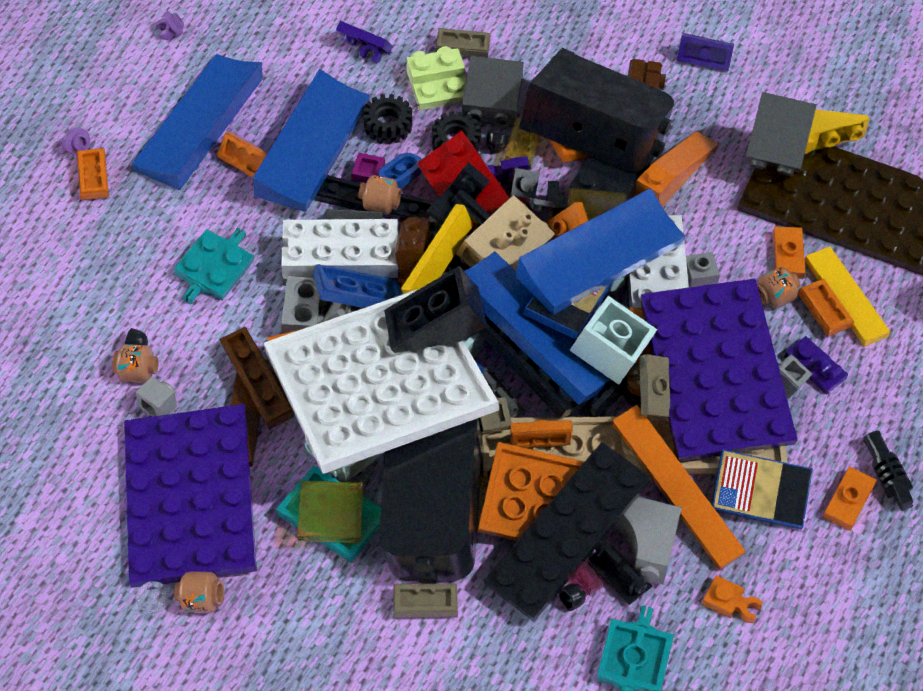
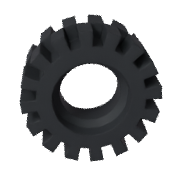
M381 94L379 100L375 96L372 98V103L367 102L366 108L363 111L365 133L367 135L370 134V139L374 141L377 137V143L382 144L383 140H387L388 145L391 144V140L399 143L400 137L404 140L408 137V133L410 134L412 131V108L409 107L407 100L403 102V97L401 96L394 99V94H389V98H385V94ZM391 115L397 117L398 120L392 123H384L379 121L378 118Z
M454 111L449 112V117L445 113L442 114L441 120L437 118L435 124L432 125L433 151L449 140L446 138L448 134L459 133L460 131H463L476 150L479 151L481 128L478 125V121L476 119L472 120L470 114L463 117V112L460 111L458 116L454 115Z

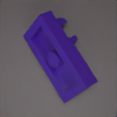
M341 20L336 28V31L343 36L342 41L356 46L357 42L364 45L360 50L362 58H366L370 51H374L372 61L376 64L381 60V51L390 54L393 45L386 39Z
M682 33L677 61L729 71L734 43Z
M807 336L785 352V358L792 354L812 373L809 379L826 395L847 379L848 373Z

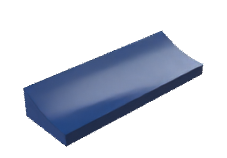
M216 54L131 164L132 170L181 190L262 81V62L240 61Z
M319 69L253 176L254 197L306 212L363 115L367 102H370V94L351 88L336 80L322 69Z
M650 188L519 257L515 277L554 315L682 245L686 235L670 219Z
M494 251L485 259L464 271L479 288L484 314L578 405L604 392L611 379L570 351L576 341L575 339L523 315L524 309L533 297V294L515 277L516 271L499 254Z

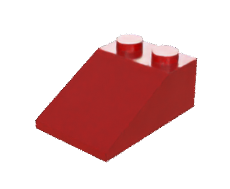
M460 131L417 163L439 197L453 183L461 170L469 162L490 180L475 200L481 207L492 215L510 199L463 131ZM473 222L474 225L468 235L472 234L479 227L476 223Z

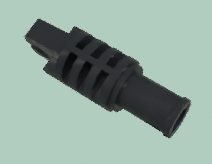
M880 431L870 432L863 437V442L873 458L872 468L887 497H894L901 511L912 508L913 498L909 490H912L913 486L896 454L889 451Z

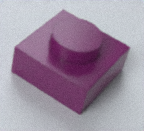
M358 153L351 173V180L367 183L370 176H378L379 170L385 166V158Z

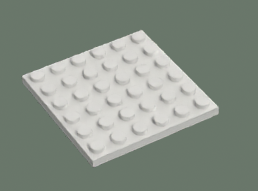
M415 291L264 342L266 353L322 474L499 411V403L464 341L394 353L391 350L384 310Z

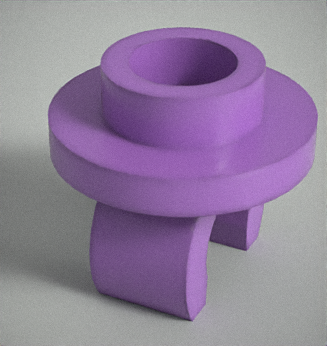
M167 11L164 13L165 18L158 20L155 24L160 30H164L159 34L165 40H170L175 33L177 35L183 33L182 27L184 22L177 13L172 14Z
M82 128L71 129L66 134L65 139L61 138L59 140L66 151L76 156L77 151L88 150L90 146V136Z

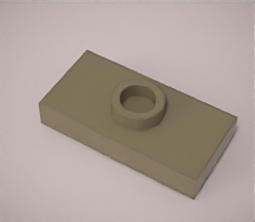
M438 28L436 52L439 48L448 46L451 49L458 48L460 55L464 57L478 56L488 58L491 33Z
M648 354L640 356L641 416L661 419L670 417L669 358Z
M394 584V618L458 617L457 584Z

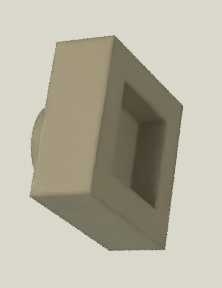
M506 397L496 398L499 403V411L478 418L481 434L510 429L512 422Z

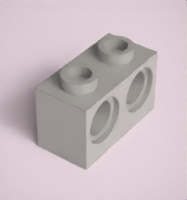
M287 276L281 320L282 334L299 331L322 323L325 314H321V307H327V301L320 299L314 278Z

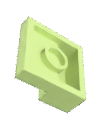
M444 46L434 53L426 54L423 51H417L411 57H407V74L419 110L463 102L466 86L465 66L458 48L451 49L448 46Z

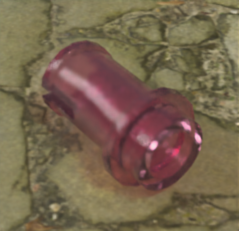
M587 558L575 572L574 576L590 596L600 590L604 582L600 580L588 564L589 559Z

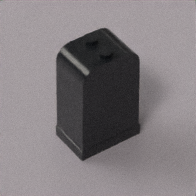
M561 48L530 82L519 129L535 133L622 170L640 172L648 167L654 157L659 158L665 146L663 142L664 136L668 133L672 123L670 116L674 100L668 93Z
M478 418L384 452L379 540L390 571L401 580L419 581L422 584H436L438 581H458L468 576L474 568L481 462L484 455V445Z

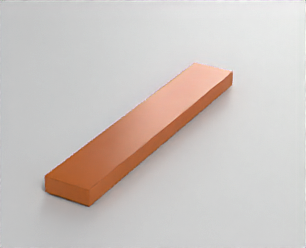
M638 405L613 419L612 426L668 502L673 506L682 508L680 518L720 571L743 556L746 552L647 417L641 416V409Z

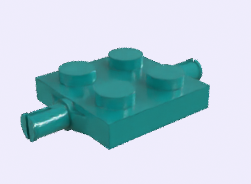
M236 228L229 239L206 229L176 265L174 274L187 281L190 285L189 289L182 295V299L185 302L188 301V304H192L199 293L209 294L223 301L254 261L253 254L238 246L246 236L243 229L240 231V228Z
M646 605L641 606L637 622H623L611 618L596 681L616 686L621 689L620 691H661L674 634L659 631L650 625L652 613L654 612L652 607H648L647 615L644 617Z

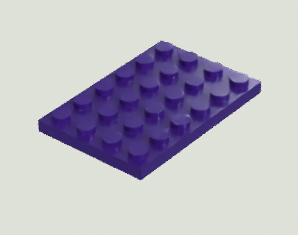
M756 279L641 294L640 303L644 320L657 329L649 341L652 354L669 358L670 417L668 422L676 457L679 461L720 456L723 449L740 453L796 444L798 439Z
M244 404L124 420L128 566L131 588L180 582L183 575L190 571L213 572L217 577L257 571L247 420Z

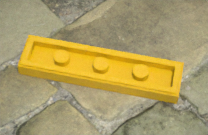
M456 204L402 286L403 294L418 290L441 277L474 225L465 205Z
M830 246L806 255L805 263L818 281L825 279L853 319L854 323L851 329L863 347L889 337L891 331Z

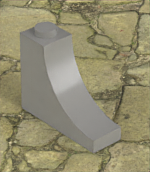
M638 497L615 524L614 528L623 536L631 550L634 572L639 577L644 576L645 582L664 584L682 508Z

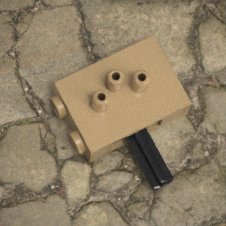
M460 190L452 199L455 205H465L471 220L479 226L464 240L456 252L470 268L495 251L517 271L519 257L549 242L555 235L545 222L541 221L528 209L525 203H522L514 195L492 215L464 190Z

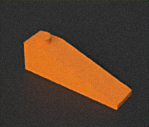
M698 131L694 132L656 160L637 179L634 197L651 188L663 207L718 148L719 144Z

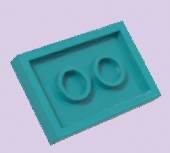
M314 465L276 509L277 516L350 563L355 560L380 529V506L329 474H322L321 469Z

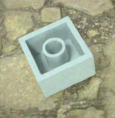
M607 296L570 351L619 385L657 329Z

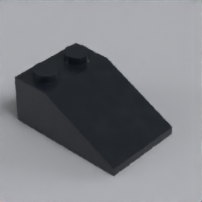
M591 157L580 168L569 186L568 204L582 202L583 204H603L604 212L634 197L637 179L651 164L643 171L629 172Z
M460 266L384 310L390 348L394 353L461 342L487 327L479 288Z

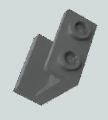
M471 56L462 103L463 117L470 114L472 120L476 119L478 124L515 127L524 62Z
M762 92L745 161H749L750 166L759 169H766V166L778 168L777 172L784 175L793 176L794 172L800 173L817 104Z

